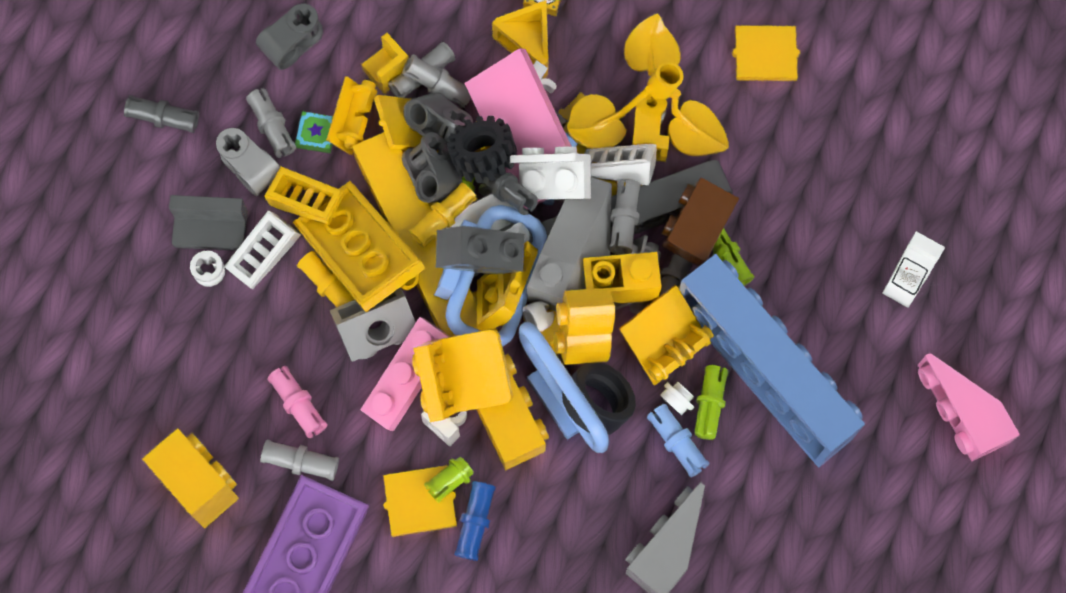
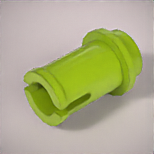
M458 457L456 460L451 458L449 460L450 465L430 481L424 483L426 489H430L428 491L438 503L463 482L465 484L470 482L469 477L474 473L462 457Z

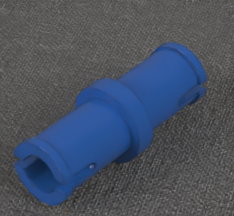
M477 481L472 482L466 513H462L460 522L463 525L457 549L454 553L455 556L478 561L485 528L489 529L490 520L487 518L496 489L495 486Z

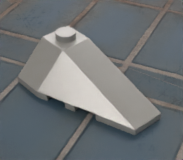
M591 177V199H565L528 282L527 302L542 301L550 305V310L556 311L557 303H562L564 291L586 289L583 258L610 256L611 183Z

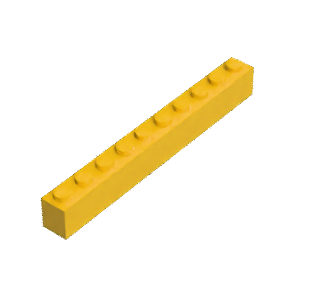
M384 132L353 145L355 160L383 218L422 261L426 268L419 273V281L416 286L435 326L451 337L456 336L448 327L445 316L449 299L445 300L434 295L444 269L436 268L437 236L423 248L408 232L432 211L430 207L434 203L423 202L416 195L413 182L402 162V154L406 150L389 149ZM469 288L460 317L466 325L481 330L477 327V290L471 292ZM509 354L504 356L513 393L512 400L507 404L476 409L505 471L544 453L546 450L544 440L549 439L540 418L534 420L530 413L529 407L533 406L528 391L525 386L518 388L512 376L517 374V371Z

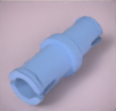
M667 404L658 406L654 409L656 414L653 412L649 413L647 419L651 421L666 442L664 444L666 450L675 454L688 472V475L693 477L702 471L701 467L705 469L710 464L709 461L704 458L690 439L692 437L691 432L687 428H682L668 409Z

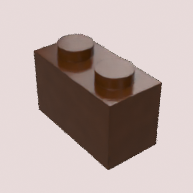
M702 177L694 186L688 183L678 200V203L683 205L679 215L675 217L671 214L661 232L662 235L666 236L662 247L698 267L701 266L710 255L739 198Z

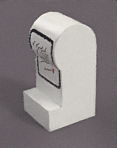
M916 231L882 294L908 308L928 278L945 247Z

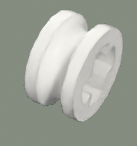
M202 251L197 253L191 260V273L195 280L203 286L211 287L217 285L225 276L224 263L215 252ZM212 262H215L213 264L215 268L214 273L206 272L200 275L203 273L200 268L203 263L210 265Z

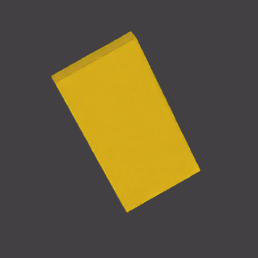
M349 181L339 188L344 191L345 195L329 224L302 216L293 221V224L361 308L367 312L426 268L363 194ZM331 197L323 200L319 208L320 211H325Z

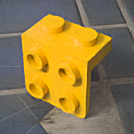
M489 329L431 340L413 348V369L415 374L420 376L423 390L420 396L421 405L424 412L428 413L430 422L445 420L457 412L507 404L512 400V388L500 334L497 330Z

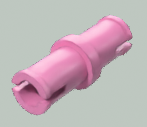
M282 366L281 370L278 368L269 375L267 380L273 385L284 401L283 408L288 414H293L307 438L314 436L312 432H314L315 436L320 434L327 427V423L311 403L312 396L307 390H302L290 373L289 368Z

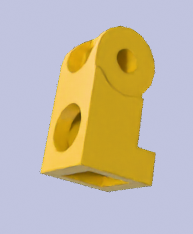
M649 94L636 105L632 145L655 144L657 145L656 161L666 162L669 136L660 135V125L665 118L667 99H656Z

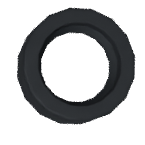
M601 362L586 363L571 376L603 423L608 435L618 430L633 415L636 401L632 387L625 377L610 365ZM585 385L594 387L607 398L611 405L612 413L603 410L589 397ZM562 391L563 404L568 415L579 427L590 433Z

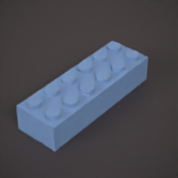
M715 254L681 281L679 290L701 327L706 325L712 331L714 337L710 339V342L819 468L850 443L865 425L862 421V413L850 400L845 401L836 391V383L826 372L820 373L811 363L812 357L808 350L799 343L795 344L786 334L788 331L784 323L777 316L773 315L771 317L762 307L763 302L757 292L750 287L746 289L738 280L739 275L734 266L727 260L722 261Z

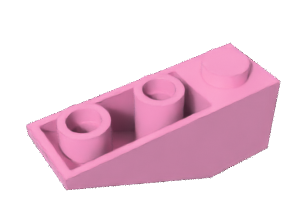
M931 353L925 355L918 364L920 368L918 374L921 382L934 393L940 416L944 421L950 422L956 433L954 438L959 450L965 455L968 454L971 462L1011 443L1020 435L1001 401Z

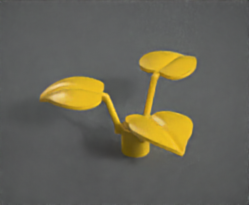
M659 14L645 19L635 27L624 46V56L628 65L635 71H648L650 78L644 90L617 113H615L613 103L606 97L597 94L584 96L573 106L566 125L568 135L575 142L586 148L615 147L626 135L625 126L619 119L650 94L652 97L661 100L668 99L669 97L672 98L671 112L676 118L668 125V135L672 144L680 152L689 156H705L724 152L729 148L728 139L721 123L707 106L698 101L689 100L681 106L679 111L678 98L681 92L677 88L683 81V71L678 66L681 57L680 49L675 38L665 27Z

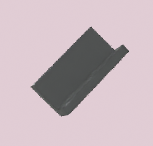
M170 195L169 210L174 217L172 245L175 248L237 251L244 242L248 210L243 199Z

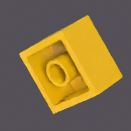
M177 428L143 457L142 460L201 526L206 528L239 499L232 490L237 484L217 460L211 465L208 463L213 459V456L193 433L185 437Z

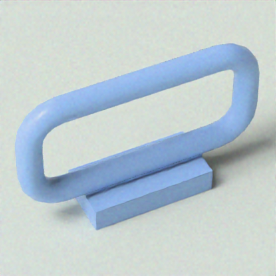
M498 205L490 207L483 212L477 224L464 220L461 226L491 229L493 223L500 219L514 224L521 222L531 232L533 236L532 245L538 249L515 313L499 331L503 347L512 340L517 331L523 314V307L527 303V285L547 240V234L543 224L530 214L522 215L513 207ZM444 268L434 295L445 300L449 299L445 315L448 327L456 336L481 331L466 325L460 317L461 309L475 272Z
M531 322L522 323L519 327V339L526 354L537 369V371L527 376V381L567 440L580 433L593 451L596 453L605 452L609 445V436L603 423L539 329ZM562 391L590 433L579 427L568 415L563 404Z

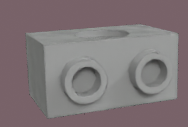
M398 288L367 312L361 308L356 300L330 310L352 362L358 359L370 358L379 350L390 345L403 344L416 323L401 288ZM383 321L379 327L369 329L373 322Z

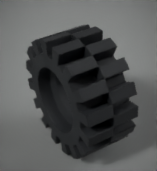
M482 116L476 117L477 122L472 123L470 119L464 121L466 125L464 128L458 125L455 128L456 134H450V142H447V147L458 175L461 178L465 176L466 181L472 182L475 177L477 183H483L484 177H488L490 182L495 180V174L498 173L500 176L506 174L505 167L512 169L514 163H510V155H517V148L508 124L504 123L503 119L498 118L495 121L494 116H488L487 120L484 121ZM491 146L484 151L475 152L479 148Z

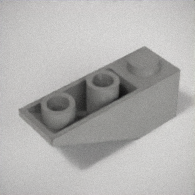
M701 482L694 490L688 486L674 502L679 507L670 518L664 514L650 530L654 537L646 547L639 543L626 558L630 565L625 574L647 593H669L688 569L705 485Z

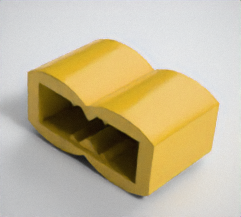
M610 288L564 291L562 303H557L556 306L557 322L560 326V331L554 332V349L556 354L562 355L564 365L608 362L611 353V333L615 319V304Z

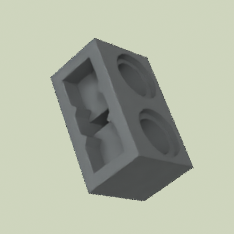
M468 226L437 230L436 268L497 275L521 272L524 265L525 234Z

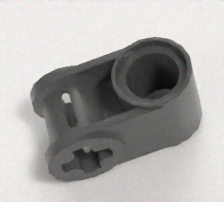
M297 4L259 34L256 39V46L279 70L289 68L301 55L322 39L323 27L319 21L318 13L309 4Z
M439 92L411 99L404 106V118L410 128L416 130L422 136L428 132L436 133L445 140L446 144L450 142V134H456L455 128L458 125L463 128L466 127L464 121L468 119L473 123L472 117L467 112L458 108Z
M426 133L421 138L420 144L415 148H408L402 154L403 165L413 182L416 195L423 202H442L463 182L455 170L445 140L436 133Z

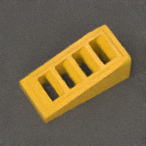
M281 166L268 188L265 198L269 206L329 224L345 193L343 190ZM290 187H295L289 198L285 197ZM302 189L306 190L301 202L296 201ZM317 193L318 196L312 207L308 206L313 194ZM325 197H331L325 211H320L319 208Z

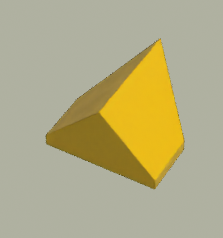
M546 0L500 16L492 22L493 39L510 53L515 52L519 48L526 49L533 65L537 60L548 68ZM548 69L541 79L548 76Z

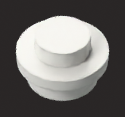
M668 382L664 385L666 389L660 396L681 415L687 409L691 411L694 408L690 403L694 396L679 382L673 387Z

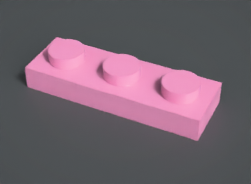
M419 317L362 406L361 411L387 430L394 431L422 388L420 376H417L413 369V348L427 341L451 336L428 320Z

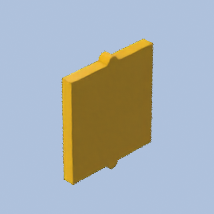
M735 26V49L732 56L736 57V80L797 81V58L799 57L800 50L796 47V26Z
M377 95L374 101L380 117L379 125L383 126L389 149L407 150L408 148H415L421 143L423 136L410 128L404 118V106L411 99Z
M448 465L383 475L387 500L384 503V508L388 510L392 537L457 527L453 504L456 493L452 491L438 503L428 492L430 489H426L424 483L430 481Z

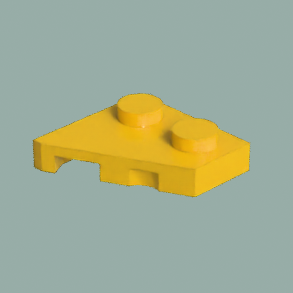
M530 242L524 243L523 271L498 275L486 273L477 280V327L482 331L505 325L515 313L538 253V249Z

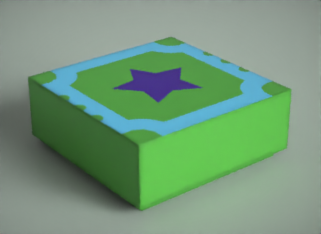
M302 111L295 141L296 148L331 154L333 144L326 139L333 116Z

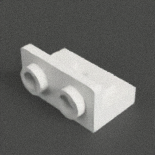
M555 147V154H544V148H522V155H510V163H519V184L535 194L538 200L591 199L590 154H577V147Z

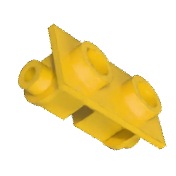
M347 76L342 85L326 140L347 154L353 155L352 146L364 141L363 135L368 121L364 114L370 113L374 97L377 96V90L375 89L376 84L372 81L363 80L362 84L359 85Z

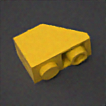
M657 252L583 258L586 289L610 288L613 301L621 304L655 301L659 297L661 279Z

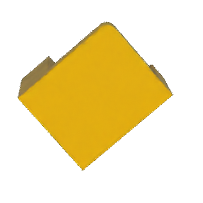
M388 33L381 36L383 48L361 64L362 70L383 94L390 90L388 82L402 74L403 68L409 59L408 55Z

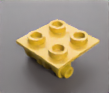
M677 285L671 287L619 328L654 386L663 379L666 380L669 377L668 375L679 366L685 365V361L694 358V354L704 346H709L711 344L710 339L714 337L712 331L706 325L701 327Z

